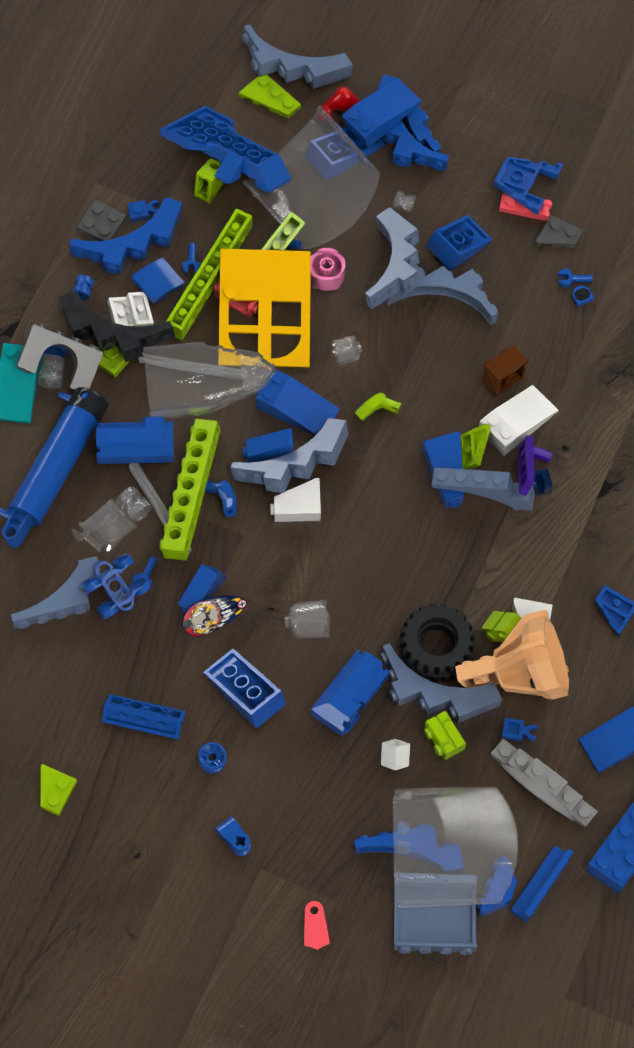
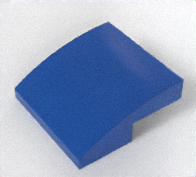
M164 258L150 263L131 277L153 304L166 299L169 293L183 288L185 284Z

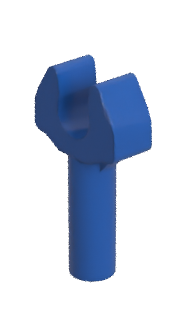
M195 243L189 244L188 261L182 263V270L186 276L188 275V268L193 267L196 274L201 266V263L195 261Z
M563 269L558 273V277L567 278V280H559L558 285L563 288H570L573 282H592L593 280L592 275H573L570 269Z
M150 557L142 574H134L133 582L139 578H145L150 586H152V580L149 579V576L157 562L155 557Z

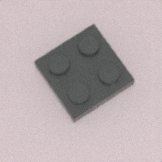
M94 200L78 224L77 231L97 241L114 239L127 216L112 207Z

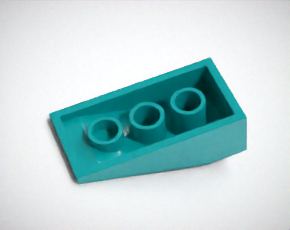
M3 343L0 359V421L31 424L42 356L36 372L31 375L14 368L23 345Z

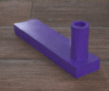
M528 435L525 436L518 448L519 494L524 496L528 494L534 484V458L549 463L552 457V452L534 446L533 437Z

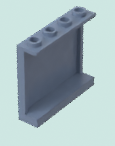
M395 873L394 950H398L399 953L403 954L410 953L411 951H419L421 954L439 951L440 954L460 952L462 955H471L472 952H476L477 875Z

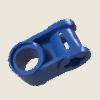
M232 816L215 828L220 838L229 845L235 854L245 856L250 852V839Z

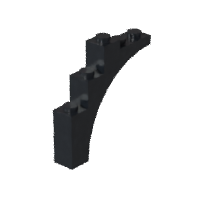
M76 291L59 297L61 307L74 338L81 340L94 335L100 351L109 350L118 345L125 362L136 360L138 357L143 356L141 349L150 348L157 343L168 341L175 337L171 321L142 327L125 326L110 322L92 312L82 302Z

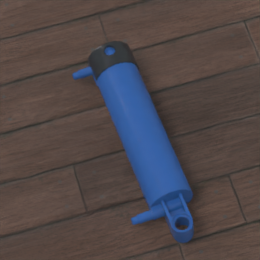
M78 387L72 395L59 392L58 397L68 401L64 412L9 504L8 509L0 508V516L7 519L2 529V535L8 546L12 548L19 547L31 527H38L97 427V423L101 422L108 409V403L97 392L85 387Z

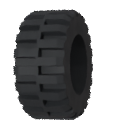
M436 603L430 604L429 608H426L425 605L419 607V612L414 610L410 614V618H406L401 629L399 641L401 659H404V664L408 668L411 667L421 677L425 679L432 678V682H438V679L448 681L451 675L454 678L457 677L455 666L461 665L464 661H471L473 655L475 633L472 631L473 626L471 622H466L467 617L463 613L459 615L458 609L454 607L449 609L446 604H442L441 607L436 606ZM430 630H441L453 638L455 648L446 655L434 656L421 648L419 637Z

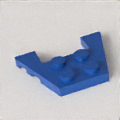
M507 157L494 180V186L538 215L545 199L531 195L529 191L539 173L557 180L563 164L549 165L546 161L533 163L529 159Z

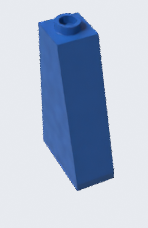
M459 431L423 441L422 451L432 477L434 468L462 469ZM437 488L445 508H456L463 503L464 492Z

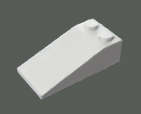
M532 385L491 411L480 420L479 426L485 423L491 425L488 441L505 456L521 443L526 435L532 434L554 416L558 409Z

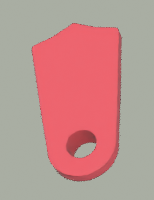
M311 901L305 907L304 946L318 950L323 946L329 945L330 941L323 906L317 901ZM312 908H317L318 913L312 914L310 910Z

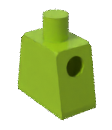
M209 159L196 173L194 196L209 204L223 185V182L215 177V173L222 164L219 160Z

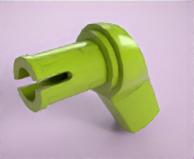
M377 393L366 400L355 413L362 421L381 408L397 414L401 403L387 398L385 393Z

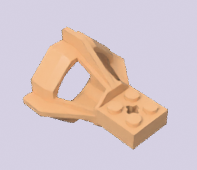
M546 610L524 615L501 646L494 650L493 656H483L480 660L473 662L464 661L461 665L455 666L458 682L465 688L478 687L494 682L495 685L500 684L506 692L538 695L552 700L568 696L569 669L565 663L564 653L555 628L550 622ZM530 679L533 680L535 688H531Z

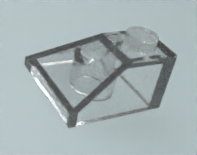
M112 498L83 522L86 528L108 552L137 528L135 523Z

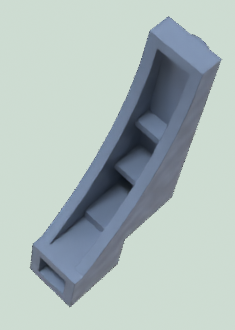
M434 468L433 488L475 494L508 505L514 510H533L535 497L533 486L526 496L519 494V483H513L510 472Z
M97 556L78 560V566L75 571L51 596L35 606L11 614L14 629H24L31 624H44L51 619H63L68 615L83 614L90 610L87 594L83 592L79 585L89 577L95 576L93 565L98 561Z

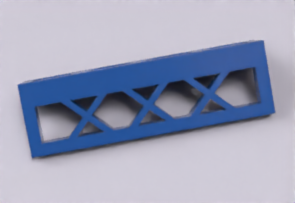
M109 694L104 704L102 722L179 740L186 711Z
M554 846L510 912L528 923L571 860L573 851L568 849L567 852H564L557 846Z

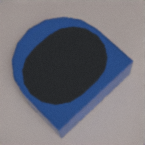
M577 286L573 290L572 298L577 307L594 301L593 294L586 286Z

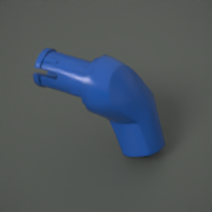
M225 480L220 483L207 481L205 493H214L220 496L223 503V511L227 517L236 515V497L231 484Z

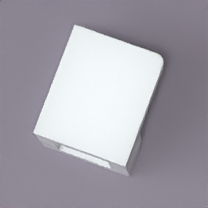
M398 739L382 742V766L393 770L409 766V743Z

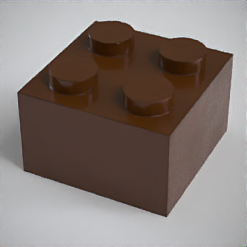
M515 345L510 348L506 347L497 357H492L485 362L482 383L496 398L525 378L528 360Z

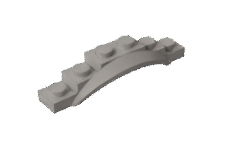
M502 739L491 752L490 756L500 762L501 766L517 782L538 799L570 820L576 821L586 828L597 815L598 811L582 799L583 796L568 786V782L538 758L533 759L522 749H516L505 739Z

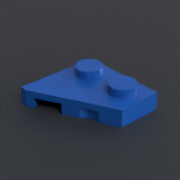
M605 585L594 603L615 634L620 636L634 614V602Z

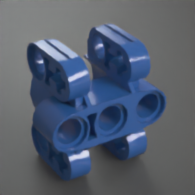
M129 554L119 556L112 562V565L103 560L95 562L93 565L95 576L89 577L79 585L87 595L100 586L105 591L109 599L96 608V611L103 619L111 617L119 609L123 611L130 610L134 605L133 598L144 594L151 588L145 578H139L127 586L119 573H123L124 569L135 563ZM102 564H105L107 570L100 575L98 569ZM116 580L118 587L116 590L111 591L109 584L111 581Z

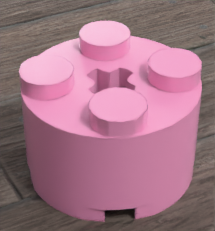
M321 248L311 255V285L313 288L323 291L339 289L345 277V259L335 249Z

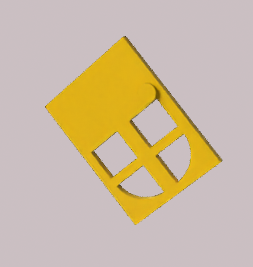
M220 249L218 365L310 368V251ZM229 302H258V325H229ZM272 302L301 303V327L271 326ZM229 333L258 334V358L248 357L237 351L229 339ZM271 334L301 335L299 344L291 353L280 358H271Z

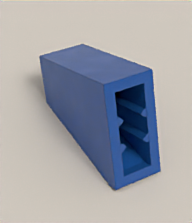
M292 428L247 439L246 447H243V458H247V463L261 462L293 452Z
M201 564L178 605L183 607L181 610L187 613L195 604L210 600L227 575L213 566Z

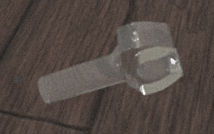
M79 522V527L84 532L78 533L75 529H72L74 539L77 542L86 540L98 552H101L104 546L90 535V525Z

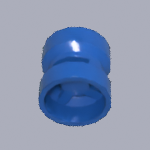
M78 275L75 280L76 286L72 292L76 291L81 300H88L94 280L86 275Z

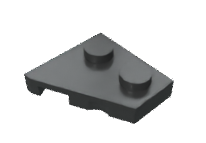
M551 215L536 239L535 245L552 244V247L565 246L575 248L583 234V230Z

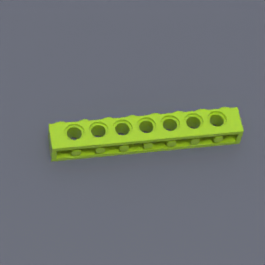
M237 208L235 209L171 312L167 321H171L176 338L184 339L213 292L214 286L220 280V249L240 248L252 229V215Z
M195 419L194 426L190 428V442L186 443V457L182 459V472L177 477L178 487L173 492V505L169 507V520L164 526V539L160 541V550L166 559L187 561L206 483L221 432L218 421Z

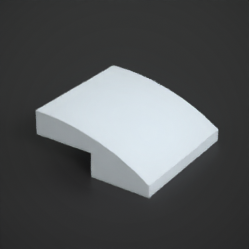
M143 292L128 293L126 297L108 298L107 303L113 323L141 327L154 324L147 296Z

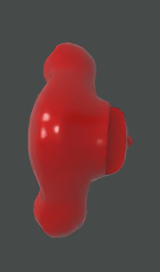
M339 87L326 103L319 108L317 115L323 121L329 120L332 117L333 110L340 112L348 111L360 100L348 87Z

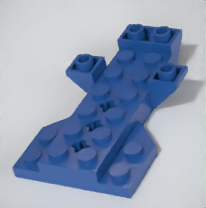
M203 106L160 129L161 136L180 145L182 148L200 150L207 156L219 160L222 164L215 173V177L223 183L231 184L240 179L242 172L248 175V177L255 179L256 187L270 193L291 181V177L279 154L236 133L233 119L207 106Z

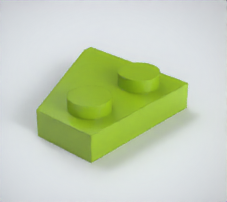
M485 423L460 435L462 469L472 470L481 465L491 425Z
M42 764L41 809L60 816L77 783V779Z

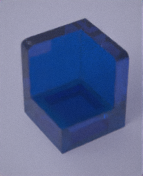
M549 470L534 471L533 489L535 496L550 494L553 484Z

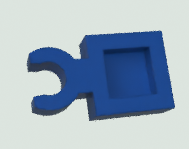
M145 200L127 203L131 223L149 219V214L154 215L158 209L153 207L159 206L158 200H153L149 204H146Z
M505 718L502 739L521 742L522 737H525L529 741H535L536 736L531 735L529 732L537 731L538 726L529 725L526 727L523 720Z

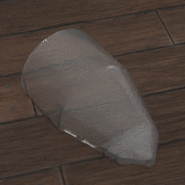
M204 342L143 347L150 417L174 419L209 415L263 391L275 374V365L265 360L259 352L238 348L234 350L226 349L221 345L215 347L206 345Z

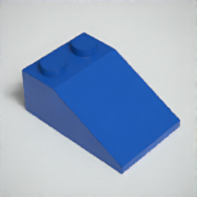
M466 215L435 230L426 246L451 271L465 263L488 245L492 238L469 215Z

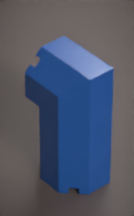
M145 417L142 419V423H139V421L97 423V463L174 462L173 421L169 420V423H167L163 417Z
M357 650L311 708L310 715L342 737L359 720L361 716L359 715V710L364 711L368 703L389 678L388 669L386 668L384 671L381 668L383 663L366 651L360 654L361 650Z

